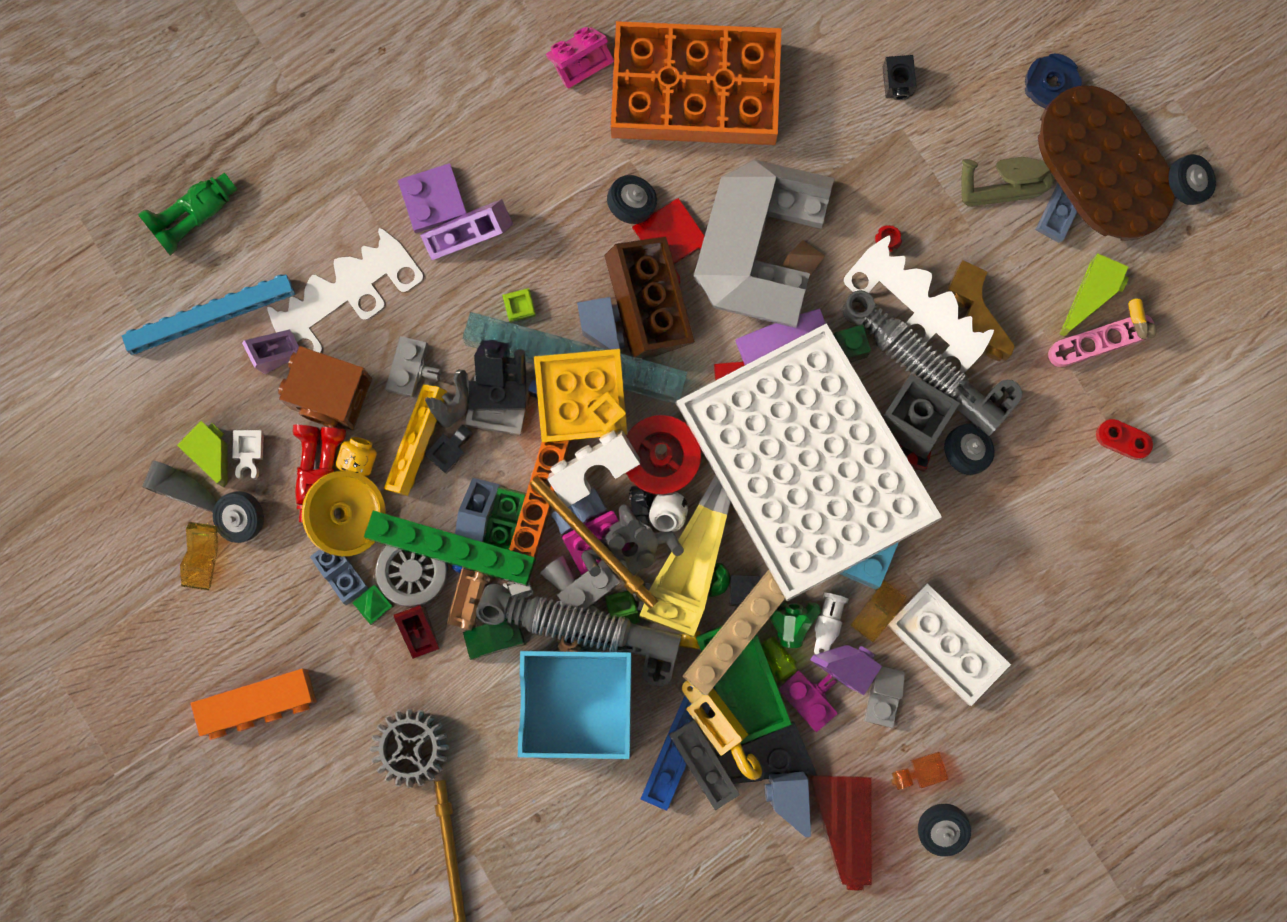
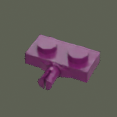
M798 670L778 690L817 733L838 714L828 703L825 695L837 681L828 674L816 685Z

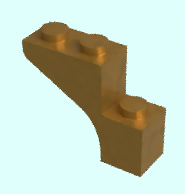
M962 260L946 292L952 291L958 307L964 308L966 306L969 308L965 317H972V330L974 333L994 330L984 350L986 356L996 361H1006L1014 351V344L983 301L982 287L988 272Z

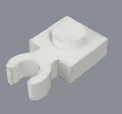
M233 430L232 458L240 460V464H238L235 470V475L238 479H243V471L247 468H250L252 471V479H258L259 470L255 465V460H263L264 432L262 430Z

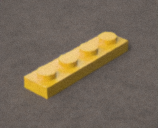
M423 384L385 483V490L404 496L409 495L437 421L429 410L425 398L433 397L444 403L442 396L447 394L446 390Z

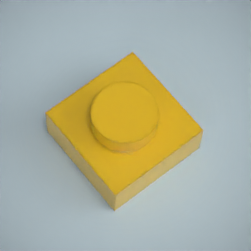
M608 392L586 410L604 433L626 414Z

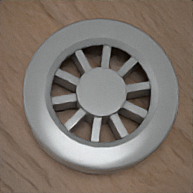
M386 546L378 557L375 571L378 586L389 600L398 605L413 608L431 603L442 593L448 580V563L431 559L433 564L423 566L422 564L428 557L422 556L416 561L417 554L411 553V559L408 560L401 549ZM397 553L400 554L404 561L402 565L391 561ZM389 565L400 568V572L389 574ZM434 569L433 578L424 575L425 571ZM402 577L401 581L394 587L390 579ZM423 578L431 581L427 588H424L421 583ZM408 582L407 593L399 591ZM414 583H417L421 592L413 594Z

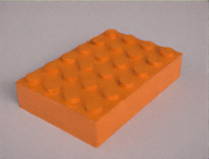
M616 21L611 138L776 145L782 28Z

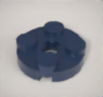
M1057 53L1036 59L1031 64L1025 77V94L1035 104L1046 108L1062 92L1082 85L1077 65L1069 57ZM1053 76H1056L1058 78L1057 83L1060 86L1051 87L1048 85L1049 83L1046 81V78L1051 79Z

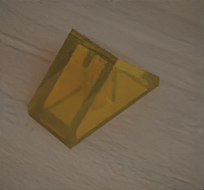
M883 580L881 587L875 590L850 626L873 643L893 620L905 601L906 596Z

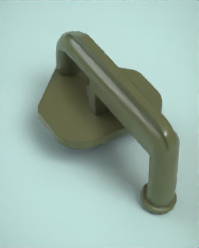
M1028 157L1003 159L996 163L997 171L1007 184L974 188V171L978 167V163L970 159H963L961 198L962 202L967 206L1032 199L1048 191L1054 184L1055 178L1044 161Z

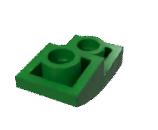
M501 486L498 487L484 543L510 549L526 496L525 492Z

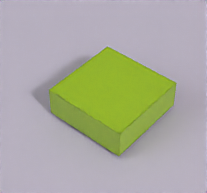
M529 288L502 295L509 323L536 317Z

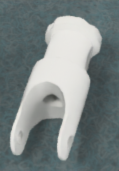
M824 592L823 597L825 601L821 615L817 617L814 628L817 640L814 649L815 654H819L820 649H824V652L829 651L831 645L840 635L843 623L840 619L844 604L848 603V598ZM835 604L833 615L831 616L832 606Z

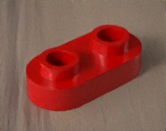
M1106 420L1096 430V438L1100 445L1130 459H1143L1153 449V441L1149 434L1119 420ZM1110 428L1116 430L1117 436L1115 438L1109 435ZM1136 440H1140L1143 443L1142 449H1138L1135 446Z

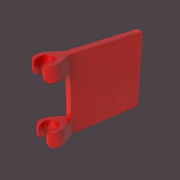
M679 198L654 212L645 222L632 226L640 240L666 237L673 264H676L698 249L701 251L705 237ZM676 271L677 279L680 284V275Z

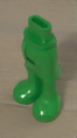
M223 173L216 179L211 177L210 180L200 181L192 185L185 195L177 199L172 206L163 212L155 214L149 210H143L138 215L171 256L177 251L178 243L195 226L200 228L206 220L220 211L230 200L228 196L238 189L229 177ZM185 212L190 214L171 229L165 230Z

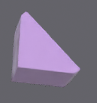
M290 329L242 342L254 368L264 374L289 362L292 353H297L299 348Z

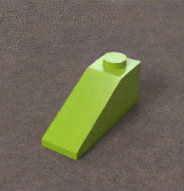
M1098 253L1089 263L1060 335L1066 336L1110 300L1118 291L1123 292L1129 277L1125 276L1128 266Z

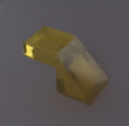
M189 522L186 527L187 552L180 564L181 587L209 591L218 552L217 526Z

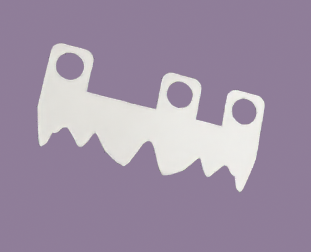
M379 228V247L362 246V260L353 257L334 259L335 283H330L316 275H312L305 287L304 301L290 297L288 312H277L272 307H267L276 333L290 329L296 342L301 339H309L314 345L313 351L320 353L322 346L309 329L312 325L346 301L351 304L361 319H369L384 307L383 299L372 286L374 281L387 273L398 290L406 292L422 281L423 274L402 245L383 229ZM403 267H410L415 273L414 280L409 284H402L397 278L398 271ZM365 294H370L376 299L375 308L369 312L361 310L358 305L360 297Z
M890 236L883 238L870 247L844 277L845 285L853 292L862 290L869 293L880 281L914 312L906 322L908 328L904 334L908 332L912 324H920L924 327L925 337L922 339V343L928 342L937 333L950 345L942 354L941 359L943 360L948 356L957 357L961 362V373H965L983 354L994 330L974 333L971 316L959 320L958 304L952 291L935 297H928L932 273L917 268L903 270L906 257H890L888 248ZM862 272L867 275L869 283L865 289H857L853 286L852 276L855 273Z

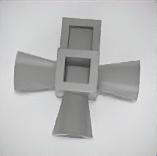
M563 556L557 558L540 572L561 591L557 594L561 600L559 601L560 606L564 602L566 607L572 604L573 609L578 605L579 610L583 607L585 612L588 609H591L592 613L597 610L598 615H600L601 611L594 605L598 603L599 599L620 584L603 560L598 563L601 572L595 577L591 576L589 571H587L575 580Z

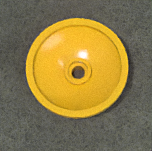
M353 471L332 472L318 479L305 496L302 507L304 529L309 539L320 550L335 556L357 555L375 543L365 539L364 535L373 510L386 514L385 503L377 486L364 475ZM337 508L341 511V516L338 519L334 516V511Z

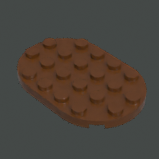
M1077 86L1059 94L1047 105L1041 115L1040 120L1042 122L1040 134L1038 135V144L1045 164L1081 218L1099 234L1120 238V241L1137 240L1157 230L1168 218L1174 203V194L1169 185L1170 168L1133 111L1123 99L1106 89L1096 86Z

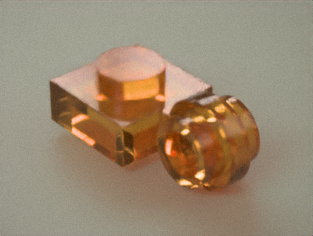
M937 751L910 760L914 772L910 773L908 768L892 773L893 779H891L892 785H896L897 790L914 785L912 779L916 778L919 787L922 789L949 780L940 752Z

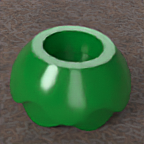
M722 563L715 564L708 594L709 597L719 596L725 593L729 587L730 573Z

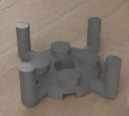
M626 504L621 505L619 508L620 521L614 523L609 528L610 532L605 537L602 536L600 540L633 575L637 574V571L642 568H648L654 563V556L659 544L667 543L675 556H680L684 551L672 531L654 534L648 525L636 519L632 510ZM635 542L630 550H622L626 543ZM593 549L584 551L581 558L591 576H598L601 569L596 560L601 558ZM633 593V596L636 601H642L635 593Z

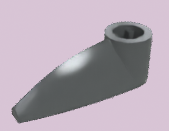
M152 461L142 485L143 488L213 513L217 501L200 483L169 465Z

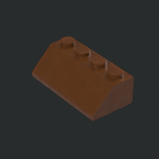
M659 237L615 244L604 256L632 360L659 356L693 344L695 341L667 238Z

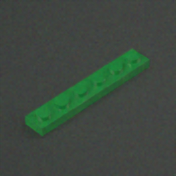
M374 510L364 538L370 541L523 586H528L536 561L535 557Z

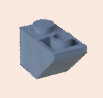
M610 297L577 303L582 334L585 338L603 350L625 348L622 331L616 332L615 322L620 321L617 304H611Z

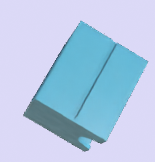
M520 651L521 707L518 730V757L630 759L631 653Z

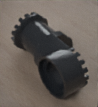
M632 486L629 490L631 492L629 495H632L629 498L631 500L632 512L637 520L649 526L648 516L654 500L653 494L637 486Z

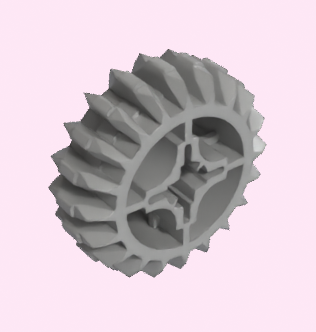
M407 709L406 718H404L401 711H396L397 721H394L391 716L385 717L389 726L386 727L382 724L377 726V729L383 735L372 736L374 741L380 742L379 746L370 747V751H379L380 755L372 758V762L378 763L382 761L383 765L377 769V772L380 774L388 770L389 772L385 777L387 782L391 781L394 776H397L396 786H401L403 780L406 779L407 788H412L414 778H416L417 784L422 786L424 785L423 775L432 781L435 777L431 770L434 769L437 772L443 770L437 764V761L446 762L448 760V757L445 755H440V750H449V745H440V740L446 739L448 735L447 733L438 735L437 731L443 725L438 723L432 727L431 723L435 717L429 715L424 721L423 710L418 711L416 718H414L413 709ZM411 723L422 727L426 731L412 738L406 732H403L400 726ZM392 733H394L398 748L389 758L388 741ZM431 738L433 751L429 762L426 763L422 755V747ZM406 740L409 743L418 742L413 748L415 756H411V753L401 755L407 748ZM404 759H409L420 770L408 773L399 770L394 765Z

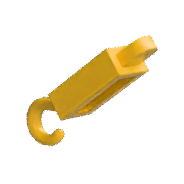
M685 681L682 685V691L691 703L686 710L719 754L722 756L731 750L742 774L752 780L759 779L762 775L759 761L753 754H748L746 759L741 746V741L748 736V733L714 688H712L707 696L703 695L688 681ZM707 702L715 712L714 717L709 718L701 707L703 703Z

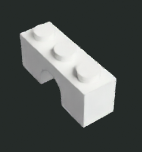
M614 430L606 433L599 439L601 443L593 448L587 445L575 453L576 458L569 462L562 460L550 468L552 472L549 473L548 481L567 507L591 493V486L585 478V472L591 466L602 465L607 467L616 479L640 464V458L623 430L615 433Z

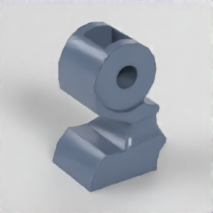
M595 488L591 489L589 495L568 507L584 524L588 522L590 517H599L608 512ZM556 511L551 513L550 516L557 523L561 535L573 530Z

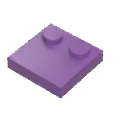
M450 163L398 180L415 233L440 226L467 214Z

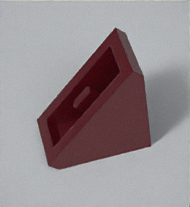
M419 605L393 615L412 659L440 649L426 607Z

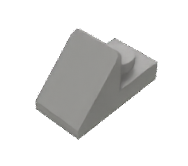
M881 667L871 685L864 717L865 722L893 728L898 703L903 698L905 672Z

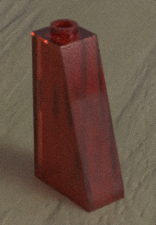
M810 776V782L838 881L842 885H846V890H864V885H872V777Z

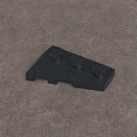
M794 721L789 726L741 744L746 759L748 754H753L759 761L762 768V775L759 779L752 780L742 774L731 750L722 756L720 754L716 755L733 784L769 779V774L804 772L807 776H817Z

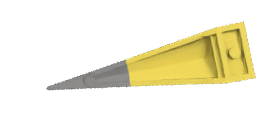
M716 475L678 540L684 549L683 553L680 556H675L671 552L649 590L658 602L651 609L644 603L640 613L641 618L693 638L705 610L730 506V499Z

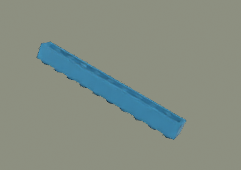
M277 275L270 281H261L256 286L241 289L240 292L228 293L224 298L212 299L205 305H196L191 310L177 312L172 317H163L159 322L147 323L142 328L128 330L126 334L121 336L126 351L134 355L294 296L295 292L287 275Z

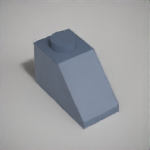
M472 478L458 510L456 535L480 542L484 541L497 489L500 484Z
M805 773L769 774V784H765L766 802H771L774 811L804 837H811L809 786Z

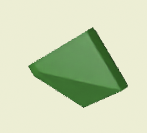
M629 591L605 596L608 613H610L611 618L616 615L617 620H619V617L622 616V618H629L631 623H640L633 594Z

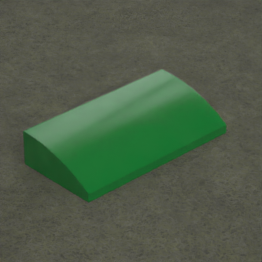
M723 625L696 636L701 652ZM756 634L715 685L717 694L748 733V736L741 741V744L791 725Z

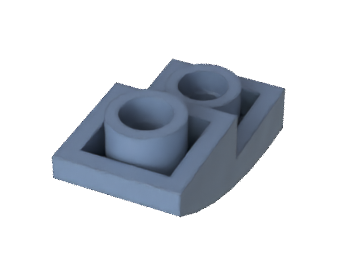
M320 549L310 556L322 576L329 582L342 603L346 606L369 589L346 556L331 555Z

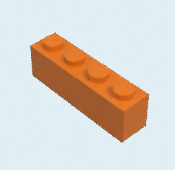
M302 668L191 702V707L199 736H209L210 740L226 736V730L237 727L239 732L255 727L254 722L265 719V723L282 719L281 713L290 710L293 711V714L310 710L309 705L317 701L308 669Z

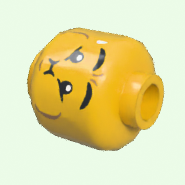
M351 437L350 440L344 441L337 457V468L340 471H353L365 477L369 476L377 455L376 450L372 447L373 443L360 437Z

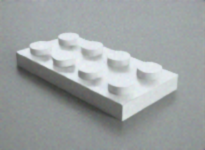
M928 583L887 624L969 706H972L1011 665Z

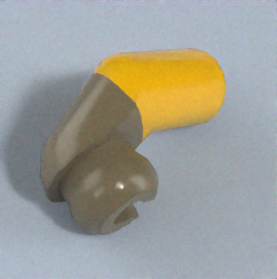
M1132 299L1129 301L1128 306L1137 336L1144 340L1146 338H1154L1157 332L1156 325L1154 323L1147 324L1143 301L1141 299Z

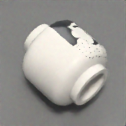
M673 492L670 494H658L654 498L649 518L656 529L661 532H676L680 530L685 523L689 509L684 496L678 492Z

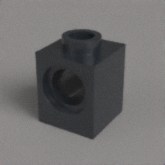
M914 56L886 57L882 66L885 98L893 97L894 100H905L913 96L916 89ZM900 75L905 78L906 82L898 83L894 80L893 76Z

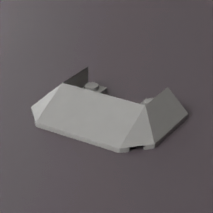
M753 160L721 177L694 273V278L699 286H702L708 296V300L715 309L794 328L797 327L810 273L756 261L768 216L822 229L835 178L759 160Z

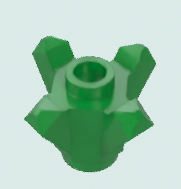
M781 603L770 616V620L778 632L782 646L799 648L803 645L806 633L821 612L817 603H808L806 608L797 603Z

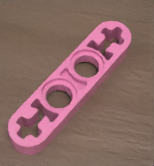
M1145 315L1147 324L1154 323L1151 317ZM1131 317L1059 340L1049 349L1048 358L1054 366L1066 367L1144 341V339L1138 337L1136 331L1130 335L1128 334V330L1134 328ZM1115 329L1120 332L1122 337L1120 343L1114 344L1108 340L1107 333L1109 330ZM1082 339H1092L1095 342V350L1093 352L1084 351L1081 347ZM1074 346L1075 352L1069 353L1065 360L1062 357L1056 356L1059 347H1061L1062 351H1066Z

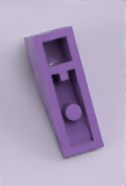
M500 199L431 229L420 236L431 260L500 235L510 228L513 222L503 200Z

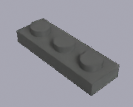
M694 719L668 734L714 810L719 809L740 795Z

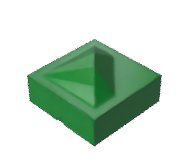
M376 585L370 587L353 602V605L370 625H373L394 607Z

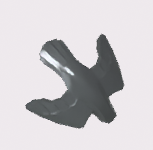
M458 369L454 375L456 386L454 398L451 399L447 394L442 396L448 404H444L441 400L433 397L425 398L429 410L437 419L436 423L442 427L448 428L459 421L468 408L469 380L465 370Z

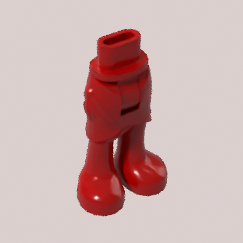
M293 425V435L301 441L302 445L300 467H297L295 487L297 509L300 510L299 522L303 523V502L311 486L324 475L334 472L332 468L337 446L346 437V430L321 427L322 449L319 469L314 470L320 428L309 425Z

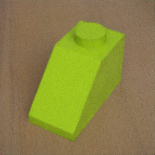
M200 421L177 446L217 484L225 487L228 483V444L221 438L224 433L215 424L211 423L208 426Z

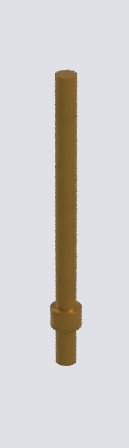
M538 476L530 482V485L619 576L625 583L624 587L631 594L635 593L649 609L658 602L643 586L644 581L637 574L633 575Z
M446 780L434 781L437 804L434 806L436 817H439L454 922H466L451 814H453L452 802L448 801Z

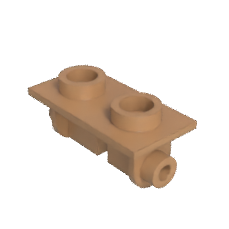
M462 568L447 624L467 630H472L473 625L476 626V609L485 583L487 584L488 582L486 581V574Z

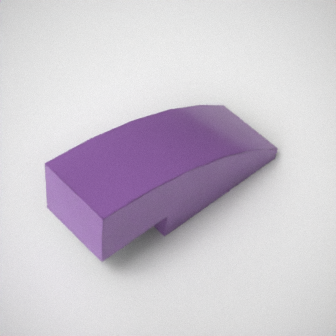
M816 309L800 314L796 328L775 323L737 338L735 342L744 365H747L826 323L821 310Z

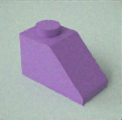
M849 645L815 654L810 659L846 687L862 695L866 693L882 667L873 660L875 654L862 646L857 650Z

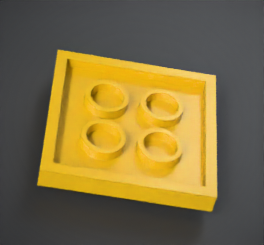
M620 349L534 356L542 442L602 437L612 430L615 433L623 430L624 434L628 435L626 414L604 433L586 412L606 392L625 411Z

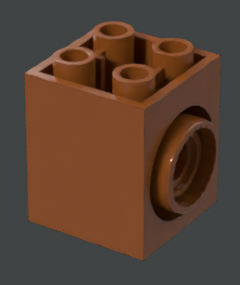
M299 346L297 353L293 352L288 363L290 371L287 379L284 378L280 383L278 389L279 400L291 410L299 412L300 416L331 428H336L338 425L354 430L372 382V377L363 367Z

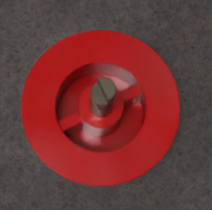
M656 415L639 421L629 430L626 437L640 458V464L626 472V475L633 484L652 494H670L690 483L700 465L701 449L686 423L671 416Z

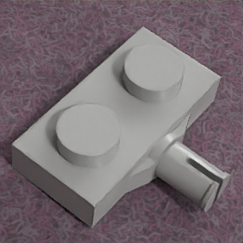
M400 336L386 384V391L414 398L417 386L423 377L435 380L440 379L441 369L426 366L425 357L429 346L427 342Z

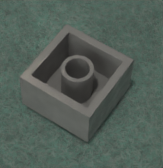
M910 374L884 414L883 419L898 444L926 459L960 403Z

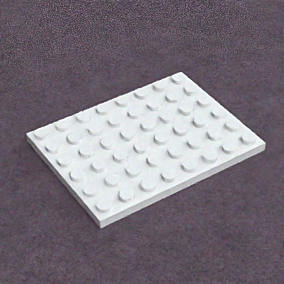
M827 323L676 401L679 410L786 601L921 531L942 518Z

